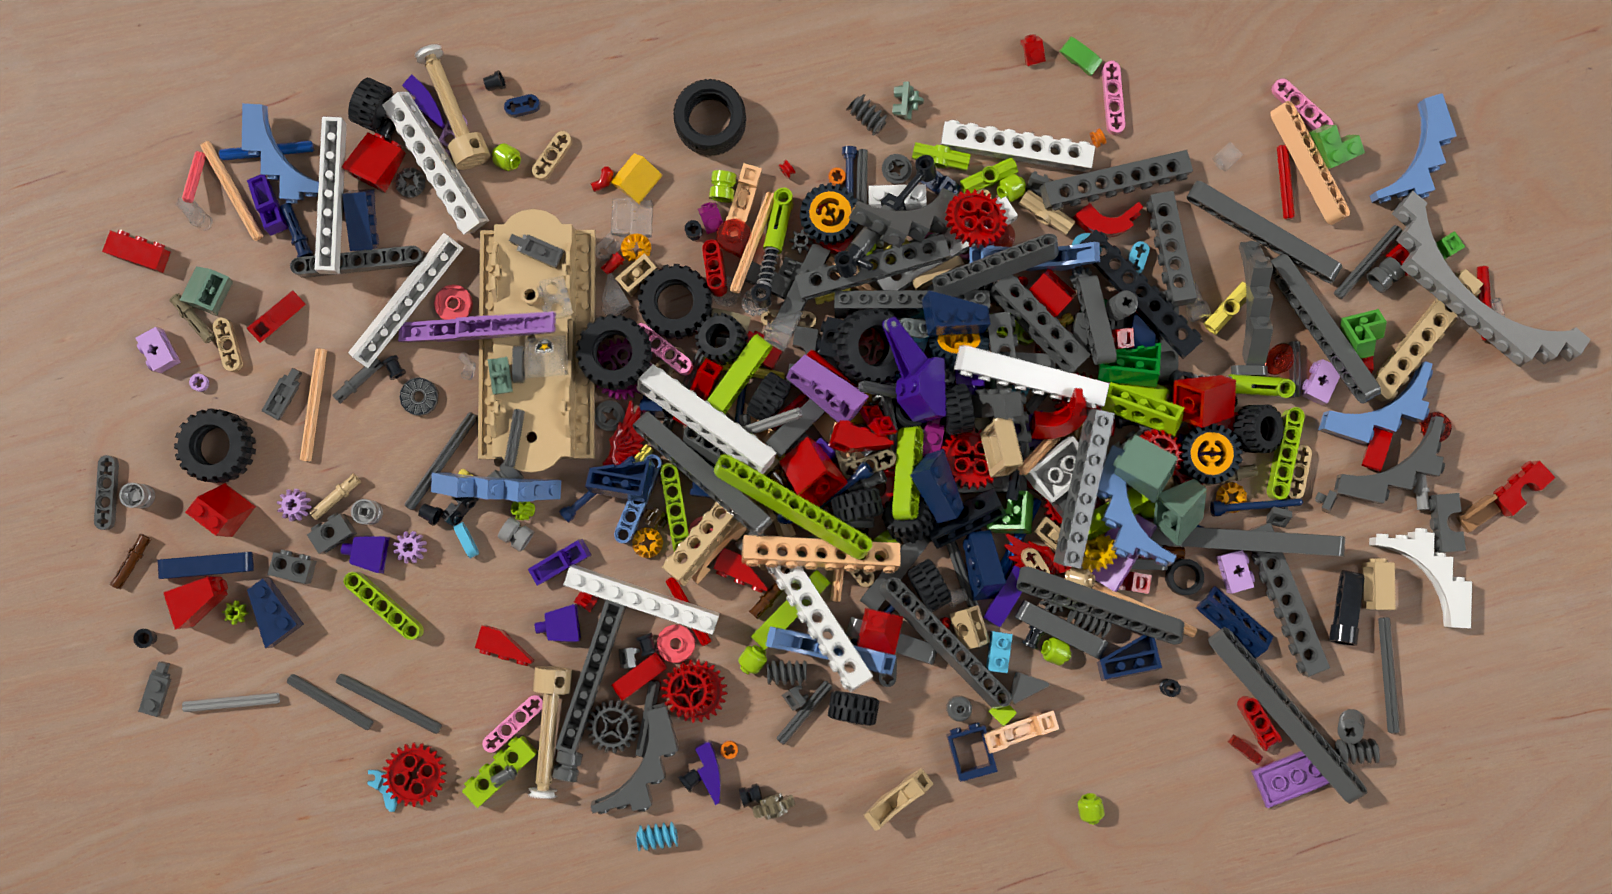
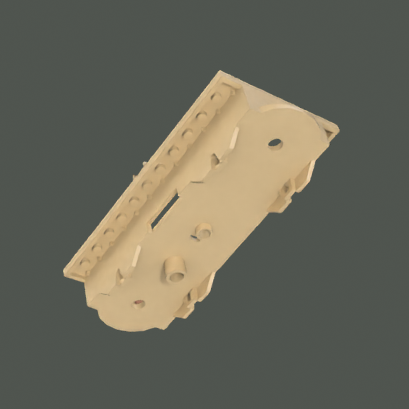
M530 209L520 211L512 215L505 224L494 225V230H480L479 316L556 312L555 332L479 339L478 459L505 460L514 409H521L525 411L516 464L513 468L525 472L544 471L554 466L560 459H595V384L583 374L578 365L579 361L576 358L578 347L576 345L577 340L581 339L580 333L582 330L585 331L588 328V323L595 322L596 231L575 230L572 224H562L556 216L543 210ZM514 234L522 238L523 234H529L563 249L565 252L557 269L521 254L517 251L518 246L510 243L511 235ZM532 292H535V298L533 300H528V295ZM568 321H569V360H568ZM530 336L536 337V341L533 344L528 343ZM543 339H548L553 344V352H546L545 354L535 353V348ZM513 346L525 347L524 383H513ZM508 357L513 392L493 395L487 359ZM530 432L537 434V440L533 443L527 441V435Z

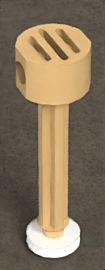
M438 44L425 46L415 53V57L418 63L425 64V67H427L456 137L448 145L457 169L475 168L490 158L491 155L481 133H470L439 59L444 53L441 50L442 47Z
M556 666L535 667L533 691L544 694L535 781L537 787L529 788L531 793L528 796L542 799L557 797L555 792L558 790L549 788L552 783L559 694L570 693L572 669Z

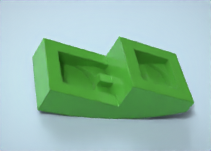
M1070 37L1059 51L1072 64L1076 63L1088 76L1092 75L1103 61L1092 50L1073 37Z
M1455 231L1436 242L1444 260L1465 247Z

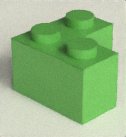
M1324 125L1309 132L1328 168L1338 166L1365 153L1360 135H1347L1340 138L1336 125Z
M1376 309L1342 318L1340 330L1362 359L1374 356L1376 340L1384 338L1387 321L1380 310Z
M1019 491L1018 500L1008 499L1007 510H1005L1007 515L988 524L987 529L993 533L1031 534L1034 496L1028 491Z

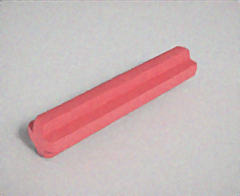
M196 151L194 153L182 195L184 202L192 203L194 201L206 159L203 152Z

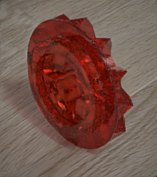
M1440 412L1429 413L1427 418L1420 423V433L1425 435L1432 417H1443L1445 430L1440 435L1439 442L1446 440L1452 430L1449 418Z

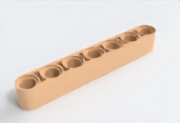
M1290 101L1284 102L1271 111V118L1324 219L1328 224L1334 225L1350 215L1349 207L1295 105Z

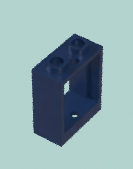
M979 722L969 724L967 729L961 730V727L949 730L950 733L946 734L960 782L998 772L993 753H989L985 741L986 727L984 724L980 725ZM980 732L989 763L961 770L953 739Z

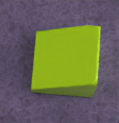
M1010 705L997 709L991 708L988 711L1002 726H1005L1017 714Z

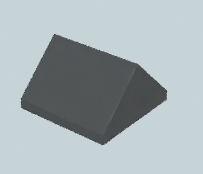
M1016 671L1009 692L1011 694V702L1015 704L1050 685L1042 679Z

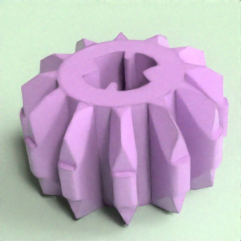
M288 489L286 490V495H280L283 501H277V504L282 507L277 511L283 512L282 518H289V521H294L296 518L300 521L302 520V515H308L306 509H311L312 507L307 505L311 499L305 498L306 492L302 491L300 493L299 489H294L292 492ZM292 503H297V506L292 507Z
M405 531L403 533L404 537L397 536L400 542H394L393 545L398 546V549L394 550L395 554L400 553L398 560L404 559V563H409L410 560L412 563H417V558H424L421 552H427V549L422 548V546L426 545L427 542L421 541L423 538L421 534L416 536L415 531H412L410 534ZM408 544H413L412 551L407 550L409 548L407 547Z

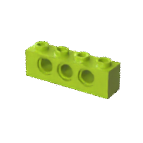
M1113 382L1109 384L1105 405L1102 406L1103 411L1114 413V415L1159 431L1165 430V433L1173 436L1176 435L1182 423L1184 407Z
M524 735L520 738L515 736L508 743L510 747L507 750L503 751L501 749L493 757L495 761L490 765L486 763L478 770L480 774L476 778L472 776L464 783L466 787L462 792L476 808L480 807L504 785L502 784L496 788L494 786L496 782L492 783L491 777L497 774L495 772L496 765H500L503 770H505L506 766L510 767L512 765L518 772L538 754V751ZM510 752H515L518 755L517 762L510 760ZM481 779H486L489 782L488 788L481 786Z

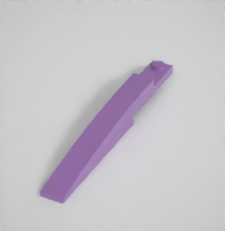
M556 312L405 322L399 329L398 341L403 343L422 341L447 342L555 332Z

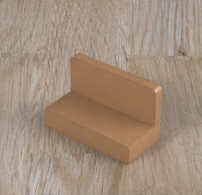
M1496 494L1484 496L1456 516L1467 533L1473 531L1501 511L1494 502L1498 498Z

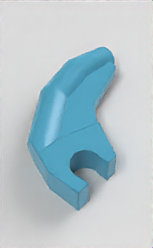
M368 770V774L375 775V780L368 781L367 785L379 790L383 794L386 809H389V812H394L398 804V797L396 796L391 799L393 792L386 793L389 785H383L387 778L381 777L387 773L381 770Z

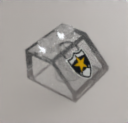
M565 335L525 339L524 365L526 378L569 374Z

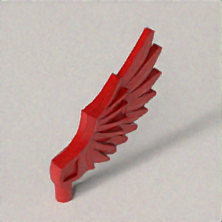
M632 400L629 401L623 422H618L616 431L609 438L610 452L608 457L602 462L603 466L620 465L629 456L635 457L634 455L640 452L637 449L643 447V444L640 443L645 439L632 426L640 418L641 410L638 407L634 413Z
M1008 533L1005 535L1013 544V546L1005 544L1004 547L1013 554H1016V556L1008 557V559L1018 562L1014 564L1019 568L1024 567L1021 553L1026 548H1033L1038 551L1044 560L1050 574H1059L1071 569L1070 566L1053 562L1055 554L1049 546H1040L1031 541H1028L1027 544ZM1028 552L1026 560L1032 561L1033 564L1036 563L1033 559L1035 554Z

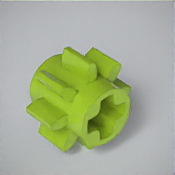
M514 501L511 505V513L516 515V520H529V517H532L535 513V505L530 503V501Z
M238 600L234 601L233 605L226 603L227 608L222 611L226 616L224 621L232 620V625H237L238 621L245 622L244 617L249 614L245 609L247 605H239L240 602ZM234 610H235V611H238V614H237V615H236V614H233V611H234Z

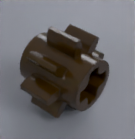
M774 468L766 475V477L785 488L789 484L784 469L778 470Z
M656 507L653 510L648 508L644 514V517L647 518L644 523L654 530H657L658 527L663 529L668 522L664 519L667 514Z

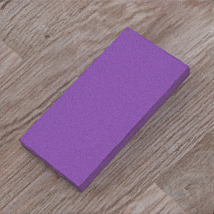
M1137 514L1134 515L1139 526L1150 538L1157 526ZM1120 528L1108 530L1105 537L1110 535L1111 539L1115 540ZM1134 551L1131 557L1123 558L1118 556L1116 559H1112L1113 565L1108 563L1107 569L1101 567L1100 572L1094 569L1092 575H1095L1097 582L1117 592L1139 556L1136 551Z
M1302 751L1251 771L1266 808L1330 784Z

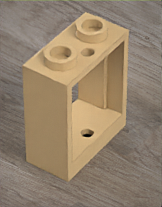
M994 419L980 433L991 478L1010 475L1023 464L1012 419Z
M1383 558L1368 559V562L1361 563L1362 574H1364L1362 609L1395 610V563L1388 562V559Z

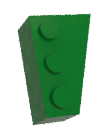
M1156 343L1155 346L1151 347L1138 346L1137 349L1126 350V348L1117 349L1116 362L1099 364L1098 380L1156 387L1160 375L1161 343Z

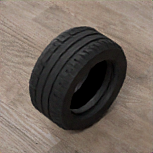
M716 79L695 81V83H691V85L683 89L684 91L676 99L673 118L676 131L684 145L693 152L695 151V153L704 154L705 156L724 154L735 147L739 140H741L746 127L745 106L739 93L732 86H729L728 83ZM705 100L719 101L727 106L731 113L728 126L724 131L716 135L707 136L700 134L692 128L689 122L691 111L697 104Z

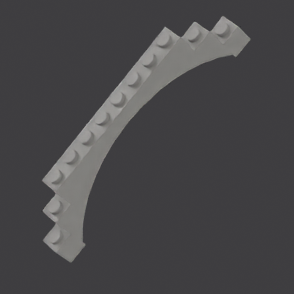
M1412 191L1399 203L1392 215L1406 227L1396 241L1410 252L1400 268L1506 355L1512 362L1520 367L1531 361L1533 357H1536L1540 362L1546 364L1556 358L1558 354L1569 362L1582 354L1591 339L1577 327L1570 331H1546L1531 328L1502 316L1476 298L1455 276L1440 253L1429 226L1425 207L1427 202Z

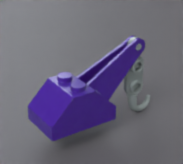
M895 317L884 320L883 329L901 377L896 382L897 402L913 422L924 423L946 417L944 358L933 357L928 359L911 338L928 337L926 322L910 318H903L898 321Z

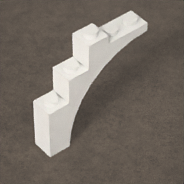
M1415 528V532H1408V535H1396V538H1389V534H1376V537L1369 538L1370 546L1383 547L1395 551L1411 560L1425 573L1439 596L1443 611L1444 627L1471 628L1472 582L1465 581V577H1453V557H1446V553H1434V533L1427 532V529Z

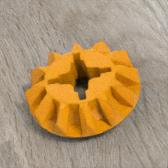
M630 234L621 243L622 255L628 261L635 262L644 253L647 257L650 256L651 243L642 234ZM636 242L638 247L641 248L638 250L637 254H635L634 250L632 249L635 247Z
M1237 483L1223 484L1216 494V501L1224 502V504L1237 503L1235 501L1228 502L1230 497L1227 493H1236L1235 499L1238 503L1247 502V492H1245L1243 486ZM1229 511L1228 513H1236L1238 511Z
M650 527L642 528L634 535L632 547L639 556L652 558L660 553L663 547V539L657 530ZM645 535H647L649 540L656 541L650 544V551H648L645 545H640V543L645 541Z

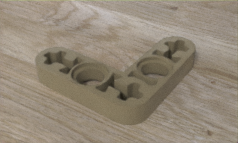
M834 428L830 431V438ZM834 449L842 474L846 479L852 476L847 474V471L850 470L849 467L858 468L859 462L862 464L869 459L873 460L875 463L873 472L876 473L894 466L897 460L896 453L892 450H884L861 459H857L854 452L850 454L849 458L844 459L840 454L841 451ZM886 453L889 456L893 457V459L890 460V464H888V462H882L880 463L882 467L879 468V462L876 456H879V460L885 458Z

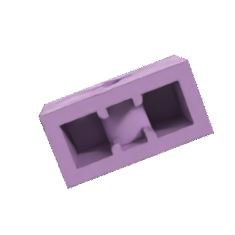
M154 327L136 337L138 342L137 348L145 355L147 359L146 365L151 371L162 373L181 363L163 329Z
M1322 359L1312 364L1309 370L1311 375L1309 379L1304 381L1301 387L1303 390L1301 396L1320 405L1328 403L1340 378L1334 366Z
M1236 550L1216 556L1227 593H1236L1254 587L1253 582H1255L1252 571H1249L1247 565L1249 564V559L1243 550ZM1236 568H1239L1240 571L1237 572V574H1234V570H1236Z

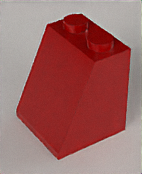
M367 132L341 168L353 178L386 193L406 153L399 143L395 141L389 143L385 141L384 136L376 132L374 135Z
M1050 269L1029 289L1038 302L1042 303L1053 317H1056L1077 295L1069 285Z
M1223 375L1175 380L1173 404L1184 407L1182 421L1203 428L1234 417L1236 380Z
M809 437L801 441L799 445L779 461L797 495L818 507L822 506L848 483L819 443Z
M224 483L197 496L185 513L215 536L233 537L256 506L228 484Z
M206 577L163 592L174 629L194 627L228 595L226 580L223 577Z

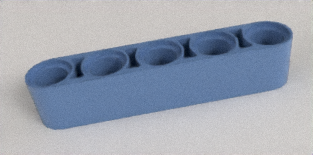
M652 454L646 457V459H657L659 463L653 472L647 501L637 505L634 500L628 499L614 532V537L619 543H629L634 537L660 475V469L663 466V461L657 455ZM629 512L636 514L634 522L630 523L627 521L626 517ZM625 529L628 531L629 536L626 540H621L619 533Z

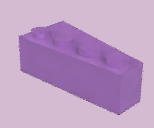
M804 355L789 370L786 376L789 381L837 422L840 420L851 421L859 413L869 397L807 355Z

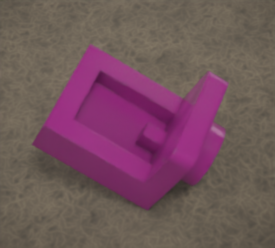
M708 202L701 205V208H698L707 235L724 228L716 203Z

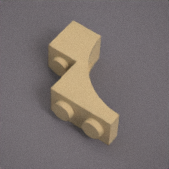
M922 768L907 776L896 788L882 795L864 814L865 818L875 831L879 830L901 809L923 795L933 785V782Z

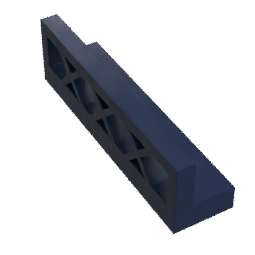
M1216 586L1211 588L1207 597L1198 603L1196 607L1200 613L1219 629L1223 627L1228 628L1255 659L1267 651L1274 637ZM1214 594L1220 599V602L1213 598ZM1229 608L1234 611L1235 615L1230 612ZM1244 621L1249 624L1250 628L1245 625ZM1259 634L1266 639L1265 642L1260 638Z

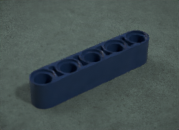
M253 552L157 560L158 579L254 571Z

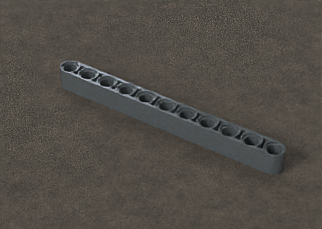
M1196 527L1179 546L1344 556L1345 536ZM1156 528L1150 537L1158 545L1177 546L1159 528Z
M1223 627L1208 638L1209 644L1347 803L1351 804L1367 794V789L1363 782L1228 628Z

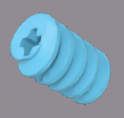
M670 822L669 828L663 823L661 829L655 824L654 830H651L650 825H647L646 831L643 830L642 826H639L636 835L638 851H641L642 845L645 851L649 849L650 845L653 850L656 849L657 844L663 849L665 842L671 848L673 841L676 847H678V834L673 822Z

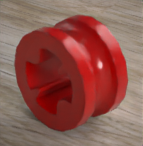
M784 160V164H779L778 167L784 176L789 179L790 175L796 172L787 160Z

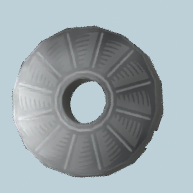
M425 378L410 379L400 390V403L405 411L412 415H427L438 404V390L432 382ZM417 392H423L424 399L421 402H416L415 400Z

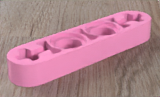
M1108 61L1102 69L1106 127L1110 134L1118 135L1125 128L1121 71L1117 62ZM1109 66L1112 67V70H1115L1111 80H1109L1111 77L1110 71H1107ZM1108 85H1116L1118 91L1116 93H1110L1108 91ZM1110 103H1117L1119 110L1117 112L1111 111L1109 108ZM1115 116H1118L1116 118V123L1120 125L1117 130H1115L1114 126H1111L1115 121Z
M1279 79L1273 84L1272 94L1280 102L1290 101L1293 96L1299 98L1300 104L1295 105L1303 122L1312 130L1320 128L1323 123L1333 125V121L1289 81ZM1283 85L1284 89L1281 92L1278 91L1279 87ZM1289 91L1292 92L1287 98L1285 97ZM1306 109H1311L1314 112L1313 118L1305 116ZM1317 117H1320L1317 122H1313Z
M639 323L649 336L648 338L651 343L655 339H659L661 342L658 348H651V352L681 375L686 376L692 372L693 363L688 357L646 324ZM669 350H673L675 353L672 359L665 358V354ZM678 359L688 367L681 369V366L677 363Z
M533 695L522 703L484 738L482 743L484 750L492 753L500 749L542 710L543 697ZM532 699L539 700V709L535 707L529 712L524 708L525 705L529 708L533 704ZM520 711L526 714L524 722H518L516 719V714ZM503 725H509L512 728L510 735L506 736L502 733ZM498 735L500 738L504 739L503 742L501 741V739H499L495 743L496 748L493 746H488V744L490 743L488 739L493 740Z

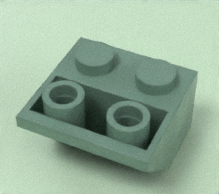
M196 266L180 301L217 316L233 282L230 277L212 269Z

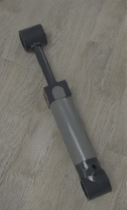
M922 155L915 161L917 171L914 178L898 197L888 193L881 201V209L907 211L904 200L920 181L930 182L937 176L933 157ZM864 227L845 251L836 254L834 262L839 275L844 278L852 277L857 271V265L868 271L872 270L873 264L863 258L881 238L882 234Z

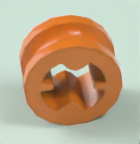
M1097 129L1095 133H1090L1091 141L1096 148H1099L1100 144H1106V138L1101 129Z
M836 167L829 172L828 179L833 186H836V184L841 186L845 181L846 175L843 169ZM836 173H840V177H841L842 179H841V180L838 179V181H834V177H833L832 175H833V174L836 175Z
M726 741L721 746V754L726 759H732L738 753V746L734 741ZM734 746L733 750L735 749V752L727 755L724 747Z

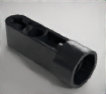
M1342 570L1340 573L1333 624H1331L1330 642L1357 646L1359 635L1358 623L1364 586V574L1347 570Z

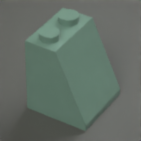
M1135 435L1132 440L1128 439L1123 448L1125 450L1123 455H1118L1113 464L1116 466L1114 474L1155 503L1172 476L1178 457Z
M1192 479L1161 492L1156 500L1153 524L1177 546L1181 545L1202 521L1207 489L1196 479Z

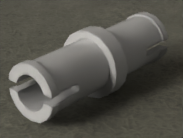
M1415 473L1417 483L1413 492L1416 494L1417 510H1429L1428 492H1430V489L1427 488L1426 475Z

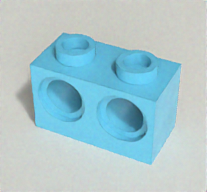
M990 631L986 669L988 671L1008 673L1013 634Z

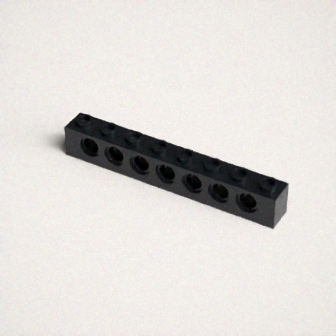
M1095 230L1080 243L1099 242L1100 247L1106 250V254L1100 255V262L1091 264L1119 293L1126 290L1135 294L1138 300L1136 311L1182 359L1203 342L1201 334L1196 329L1192 330L1187 325L1188 321L1186 318L1178 315L1174 311V306L1169 301L1165 302L1160 297L1162 295L1156 287L1152 288L1147 283L1148 279L1142 273L1138 274L1136 272L1134 264L1129 259L1125 260L1121 256L1122 253L1115 245L1112 246L1108 242V237L1102 231L1098 232ZM1112 261L1117 262L1119 269H1112L1109 263ZM1123 276H1131L1132 283H1125ZM1143 289L1146 296H1137L1136 290ZM1156 303L1159 306V310L1152 311L1149 304ZM1163 317H1170L1172 325H1165ZM1179 330L1183 331L1186 335L1185 339H1179L1176 336V332Z

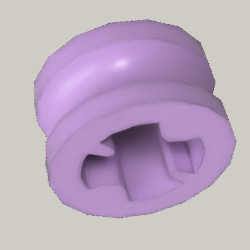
M194 374L190 378L189 384L192 389L202 392L208 388L209 380L202 374ZM198 378L204 380L201 383V387L195 385L198 382Z

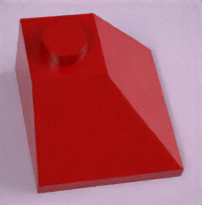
M865 608L857 646L895 655L903 616Z

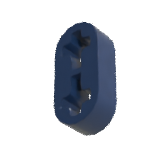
M533 94L508 99L504 104V110L510 117H520L536 113L541 107L538 97ZM529 100H533L534 102H536L533 104L534 107L530 108V106L527 105L530 103ZM512 104H514L517 107L515 108V112H512L511 109H509L511 108Z

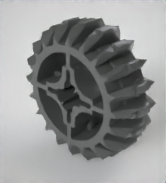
M613 700L609 701V706L605 701L602 702L603 709L597 705L595 709L598 713L592 711L590 715L594 719L587 720L588 723L593 724L587 727L588 731L593 730V733L589 734L588 737L592 738L595 736L596 738L592 744L595 745L599 742V750L606 746V753L609 752L610 747H612L613 753L617 752V747H619L621 752L624 751L623 744L629 748L631 743L628 740L634 742L636 738L632 734L639 733L634 727H638L640 723H633V720L637 719L638 715L631 717L630 714L634 709L631 708L627 711V703L620 707V700L617 701L616 706H614ZM618 711L623 715L614 719L607 715L606 712ZM600 717H602V721L605 724V729L601 733L598 730ZM627 719L629 729L625 736L621 729V724ZM620 720L616 727L618 728L617 731L613 729L606 733L609 726H611L609 722L613 724ZM612 734L619 738L621 741L610 742L605 740L604 738L607 735Z

